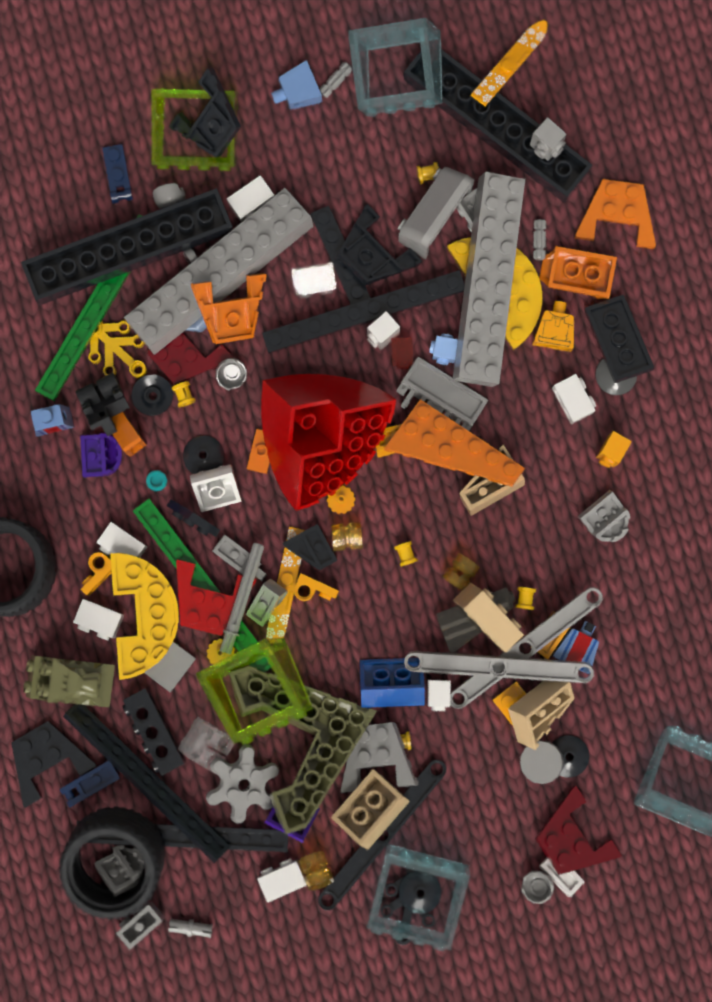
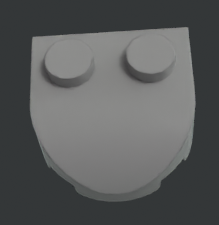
M611 490L607 491L578 516L590 534L600 541L616 542L623 538L629 530L627 527L630 519L629 511L623 507Z
M124 845L113 847V854L95 862L96 870L114 897L137 886L144 875V859L135 847L133 849L125 848Z

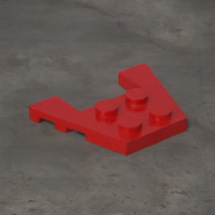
M177 560L180 625L222 636L224 634L223 630H226L243 576L238 575L233 596L191 586L196 564ZM254 579L252 588L256 584L257 579Z

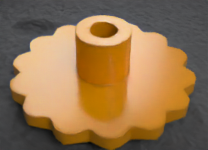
M341 486L336 490L334 495H327L328 507L337 514H345L347 511H351V507L355 505L354 493L345 486Z
M218 639L209 644L207 658L210 659V663L214 664L215 667L220 666L223 668L233 662V658L236 656L234 653L235 648L233 647L231 654L221 652L220 648L223 640Z

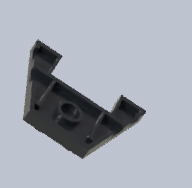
M207 68L198 83L210 95V101L194 125L182 112L177 113L169 128L180 132L184 138L196 142L197 146L214 157H220L240 130L241 125L215 70Z
M368 204L364 207L337 254V257L365 286L418 267L422 263V260L411 248L395 260L367 230L379 220L380 216Z
M50 721L11 742L24 808L43 798L32 778L69 757L80 776L97 766L93 760L73 744Z

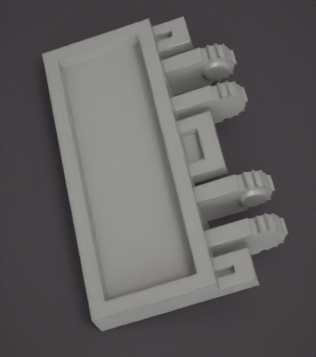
M420 357L416 359L396 390L402 396H404L408 389L410 390L401 405L402 408L408 407L413 396L424 402L427 400V404L441 413L445 411L444 415L457 424L462 422V427L470 431L488 402V399L459 381H453L452 377Z

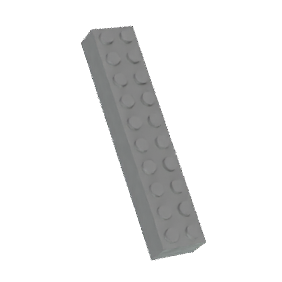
M485 172L479 177L453 381L494 387L500 382L525 179Z
M284 188L127 314L124 319L155 355L202 316L192 291L191 283L210 281L212 283L213 302L222 301L246 281V275L257 273L314 226L311 216Z

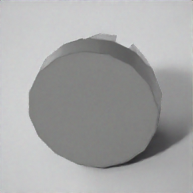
M538 741L539 746L536 750L527 746L521 754L520 765L522 772L529 780L534 783L545 784L559 777L563 770L564 760L561 751L556 745L547 741Z

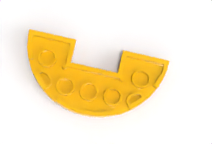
M471 237L458 240L447 246V249L465 277ZM516 249L505 335L507 342L513 350L519 347L532 333L539 319L542 307V288L538 274L529 259L518 249Z
M110 553L113 596L135 594L137 635L116 637L119 680L146 672L165 656L176 636L179 611L176 596L171 585L155 566L137 556L124 553Z

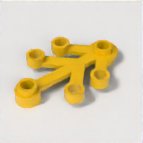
M126 321L108 324L101 322L98 330L90 340L88 358L91 363L98 364L102 360V356L98 352L100 339L105 344V366L103 368L105 376L109 375L106 373L108 368H113L112 373L116 375L113 352L129 366L132 376L135 378L145 376L147 372L146 365L140 360L135 361L120 347L134 346L142 348L145 345L143 341L141 344L136 345L135 340L139 338L137 335L133 337L110 338L105 333L119 331L121 334L129 333L130 326ZM123 324L127 325V329L125 331L120 330V327ZM98 354V359L92 360V355ZM142 367V372L136 373L135 369Z

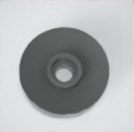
M602 359L596 368L595 377L597 384L607 394L623 395L630 391L636 383L637 376L614 384L605 359Z

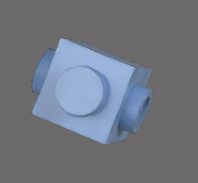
M449 334L437 336L436 341H431L429 353H433L432 359L442 365H448L449 362L455 363L458 339H453V336Z

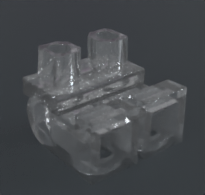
M197 717L192 723L189 732L181 741L178 750L192 761L213 772L210 768L212 760L215 758L225 760L226 758L220 752L228 755L237 739L231 733Z

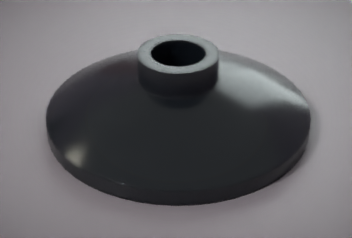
M146 375L140 378L132 389V402L139 412L148 416H157L164 413L170 407L173 400L171 385L165 378L159 375ZM151 393L157 394V398L155 400L150 399Z
M197 436L185 446L183 461L186 468L192 474L215 469L223 465L224 450L221 444L213 437ZM201 452L207 453V457L205 459H201L199 457V454Z
M564 735L552 742L561 751L564 760L563 770L559 776L566 778L575 777L586 769L589 763V750L581 739L572 735ZM567 753H572V760H566L565 756Z
M417 870L407 874L399 887V897L402 904L413 913L423 914L430 912L438 905L441 899L442 890L438 879L432 873L424 870ZM422 889L425 894L419 897L416 894L417 890Z

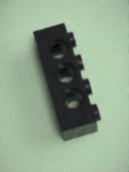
M145 688L124 699L123 710L128 717H132L134 721L132 727L137 736L141 735L144 741L142 747L146 754H151L154 760L151 764L155 772H160L162 776L185 764L186 761L149 689ZM140 708H146L148 711V717L145 720L140 719L138 716ZM151 726L158 730L156 738L148 736V729ZM160 745L167 748L168 754L166 757L158 755L157 749Z

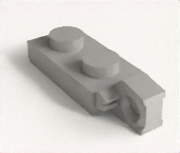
M224 535L212 552L241 574H244L250 553ZM259 563L255 577L263 581L267 574L259 569L261 565Z

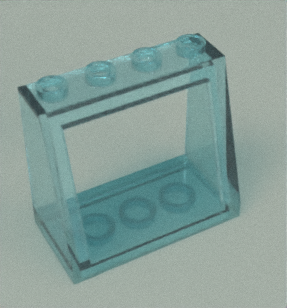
M427 18L349 30V45L358 109L366 116H376L381 112L392 114L401 109L413 111L416 107L422 106L424 108H433L436 104H442L441 31ZM420 42L426 90L369 98L368 51Z
M667 726L661 733L633 804L712 837V813L710 815L651 789L667 743L712 761V742H705L700 736L695 734L689 735L684 733L677 726Z
M387 844L367 928L375 934H383L384 932L391 934V937L398 940L406 938L412 940L417 945L429 944L433 945L434 949L445 951V949L451 950L470 877L469 865ZM391 864L456 881L444 933L378 916Z

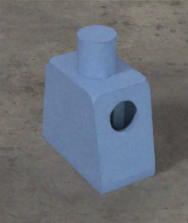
M307 61L280 76L279 84L281 89L271 92L275 104L286 100L290 109L322 102V95Z

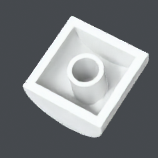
M231 464L190 475L191 484L201 512L241 502Z

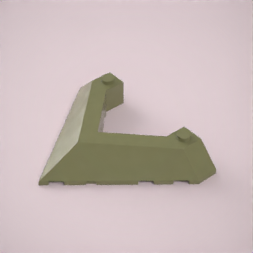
M251 666L230 672V680L241 717L262 710L315 736L292 786L273 792L270 796L276 816L285 834L306 828L377 711L370 708H361L356 703L333 697L328 693L299 683H293L285 680V678L259 671Z

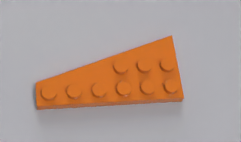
M421 399L384 448V451L399 453L405 457L420 459L436 466L466 472L468 475L487 478L489 481L510 487L514 486L525 469Z

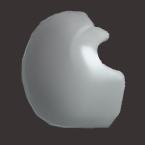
M175 183L159 186L152 193L155 204L160 209L186 199L184 189L181 187L180 190Z
M227 358L217 366L215 377L221 387L231 390L243 385L247 378V369L240 360Z
M532 871L524 876L521 889L527 900L535 904H542L551 898L554 891V883L545 872Z

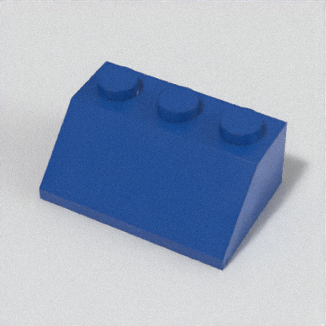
M405 658L360 660L361 708L425 705L424 672L409 671L404 664ZM408 658V663L410 666L416 667L420 664V659Z

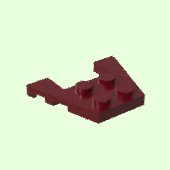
M183 333L155 355L150 350L147 353L174 385L217 368L224 359L233 358L222 344L204 358Z
M573 786L569 790L565 799L561 801L555 813L548 819L535 838L558 875L622 856L612 840L606 841L593 851L575 824L570 813L587 802L577 786Z

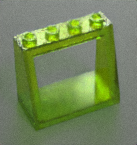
M152 89V165H157V169H169V165H176L178 170H190V166H198V170H210V166H217L219 171H231V167L236 166L237 134L228 145L227 158L163 156L165 98L211 99V97L205 90ZM225 91L237 116L238 91Z
M285 638L264 639L196 673L200 685L233 744L242 743V745L251 743L254 741L253 737L257 735L262 737L270 734L272 728L276 726L277 728H282L290 724L288 720L293 718L295 720L307 716V711L313 709ZM266 657L290 699L292 706L242 729L222 678L228 676L230 672L242 669Z

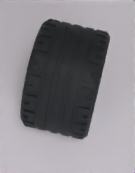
M0 517V534L13 533L22 537L29 544L35 558V574L28 589L14 600L0 602V616L13 617L26 614L29 610H34L42 603L43 599L48 597L52 590L51 586L55 583L57 573L55 568H57L56 557L53 555V548L40 531L26 523L6 517Z
M118 806L97 809L96 812L93 811L85 816L82 822L79 821L62 851L59 860L60 867L58 869L59 880L62 882L61 887L64 889L66 897H69V901L74 903L76 908L100 919H120V917H127L129 914L136 913V911L143 908L144 904L149 902L156 890L165 862L163 839L159 834V830L154 827L153 822H150L146 816H142L140 812L137 813L133 809L129 810L126 807L121 808ZM102 835H114L130 841L137 847L146 865V875L134 888L114 897L108 887H104L92 880L83 869L80 860L81 846L92 838Z

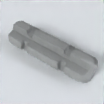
M342 63L339 67L340 69L336 70L326 81L327 83L323 84L319 89L321 95L325 98H328L332 90H335L345 79L344 77L351 73L352 68L348 63Z
M538 219L534 221V229H536L534 231V249L536 248V251H533V258L535 260H544L546 258V251L544 250L546 248V231H544L546 229V221Z

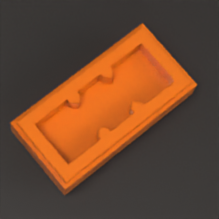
M256 429L247 470L267 474L270 462L264 442L263 430Z

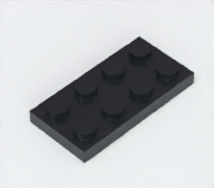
M624 294L585 308V314L614 384L654 370L653 362Z

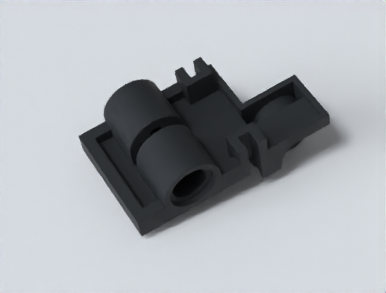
M111 373L97 380L96 384L90 383L75 391L91 430L102 426L107 436L118 432L111 417L130 408L116 375Z

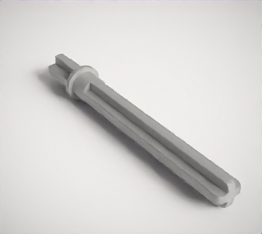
M254 543L229 622L226 630H223L225 635L220 648L221 652L231 654L236 636L239 637L240 623L264 550L262 544Z

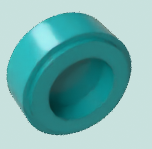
M158 470L150 472L146 478L147 486L155 492L164 490L168 483L166 475Z

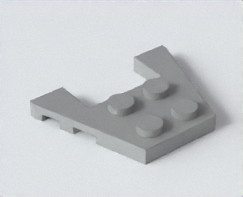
M391 722L367 726L347 760L341 793L354 792L360 785V769L396 765L397 787L418 785L417 778L414 777L411 770V762L406 757L405 746L396 723Z

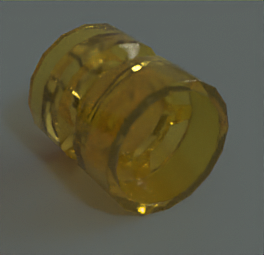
M361 522L349 523L348 526H344L343 523L331 524L334 551H343L347 547H350L351 550L363 549Z
M458 552L452 561L453 566L447 568L442 578L463 591L470 584L469 578L474 577L480 567ZM458 571L463 573L461 577L457 575Z
M323 851L309 854L299 860L301 871L303 874H306L304 879L309 891L321 889L334 882L331 869L326 868L328 861Z

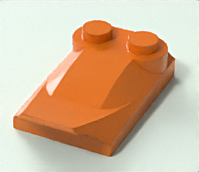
M556 246L542 261L539 279L549 288L590 295L597 299H609L617 257Z

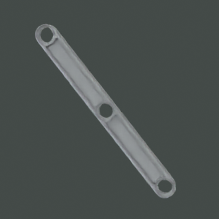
M596 587L587 588L518 640L506 653L503 652L499 656L530 658L602 602L601 591ZM590 591H595L599 594V599L594 603L587 600L586 596ZM523 642L531 645L532 649L527 654L519 650V646ZM496 661L492 666L496 672H502L505 669L504 663ZM471 676L451 692V706L456 709L465 707L501 680L502 677ZM454 694H463L465 701L462 704H456L453 701Z
M411 651L405 656L404 660L405 667L413 672L587 683L594 676L593 667L589 663L578 661ZM417 656L420 659V664L416 667L410 666L408 658ZM496 661L504 663L505 669L502 672L493 670L492 666ZM581 667H587L590 670V675L582 678L578 675V670Z

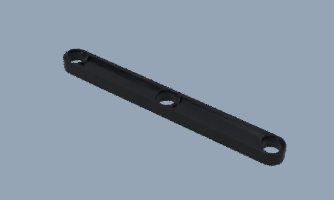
M432 760L417 777L418 785L410 786L403 795L410 802L387 827L388 838L383 841L377 839L369 849L360 846L320 893L318 903L322 909L329 911L336 907L440 782L446 773V766L442 761ZM439 763L442 765L443 771L440 775H433L431 773V766L433 764ZM330 894L333 896L334 902L331 906H325L322 903L324 895Z

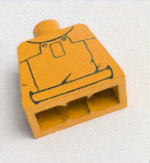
M554 301L553 311H544L532 345L567 352L573 350L574 316L565 314L567 303Z

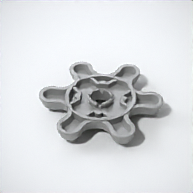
M248 744L240 748L239 758L235 763L229 764L221 758H215L210 764L211 770L219 775L220 784L217 788L207 793L206 801L213 806L221 802L230 803L232 807L231 819L237 824L244 822L246 811L252 804H258L265 810L273 807L270 799L271 795L266 792L265 784L268 780L275 778L279 774V767L275 763L257 766L254 763L255 750ZM247 779L248 787L240 790L238 788L240 780Z

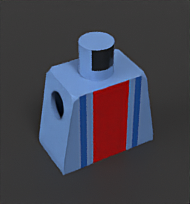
M58 404L31 411L36 437L74 428L70 407Z
M584 621L580 631L571 628L551 656L563 661L587 662L592 666L599 645V641L591 637L596 626ZM587 667L579 669L586 674H590V670Z

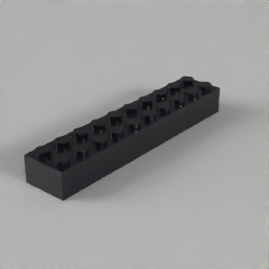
M430 40L404 71V81L565 203L590 172L593 165L566 144L563 146V151L556 158L552 157L547 161L545 158L541 159L534 152L535 149L530 146L533 133L540 124L499 93L492 98L486 107L470 96L482 80Z
M216 188L22 261L21 265L34 298L40 306L225 236L232 231V225Z

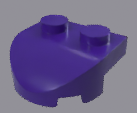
M105 433L80 436L83 478L109 476L118 470L123 455L122 448L111 435L107 436Z

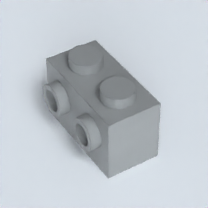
M547 118L533 133L530 146L535 149L534 152L538 157L549 161L552 157H558L563 151V146L566 144L564 140L567 134Z
M152 901L148 905L144 904L142 909L136 911L137 914L132 919L127 917L119 924L121 929L116 934L129 949L133 948L165 918Z

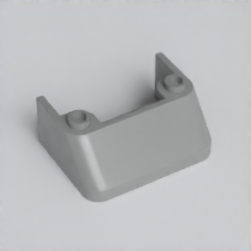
M448 167L439 168L433 176L435 181L408 220L403 219L398 227V230H400L398 242L408 249L411 248L425 260L428 257L430 245L463 197L471 193L473 188V178Z

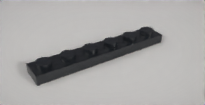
M326 206L310 213L350 305L370 299L371 297L366 286L337 257L345 240L330 207Z

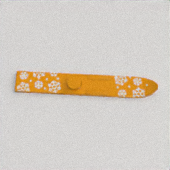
M545 20L539 21L527 29L470 96L486 107L541 43L547 31V22Z
M289 527L286 541L305 530ZM286 547L284 548L277 583L288 592L269 618L266 639L270 650L277 649L284 639L302 559Z

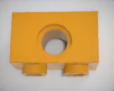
M613 431L607 436L596 458L599 459V463L604 467L610 468L611 466L614 468L620 463L632 441Z

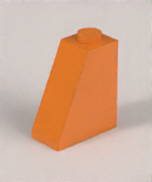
M124 412L111 417L118 431L112 435L129 457L147 446Z

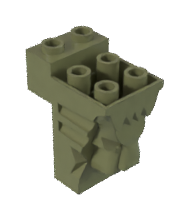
M31 655V660L28 659L26 671L29 672L28 681L24 683L23 691L26 693L27 698L39 699L45 702L110 707L115 665Z

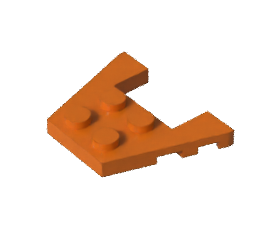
M603 179L581 222L575 239L593 241L596 220L637 225L636 247L654 249L656 243L644 185Z
M266 274L246 275L247 297L213 302L212 283L210 281L191 283L192 291L213 343L220 344L254 337L259 314L257 309L259 300H262L263 292L261 290L263 281L266 282Z

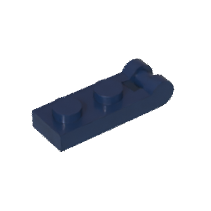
M123 145L102 148L112 203H119V200L124 199L127 201L133 200ZM124 187V191L117 192V188Z
M107 761L59 790L67 798L68 802L66 803L70 808L119 780L121 777L116 768ZM75 787L80 793V795L76 797L72 792V789H74Z

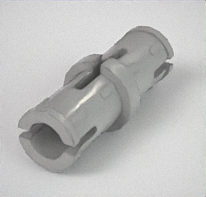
M171 918L168 932L187 934L188 937L196 935L211 938L213 924L197 923L191 919L183 921Z

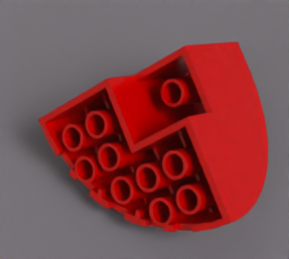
M296 374L263 380L261 419L267 455L280 489L296 511L319 503V499L328 494L330 496L334 495L342 484H349L358 475L357 471L364 463L367 465L376 453L374 449L386 436L383 433L387 424L392 421L396 404L394 397L370 384L334 375Z

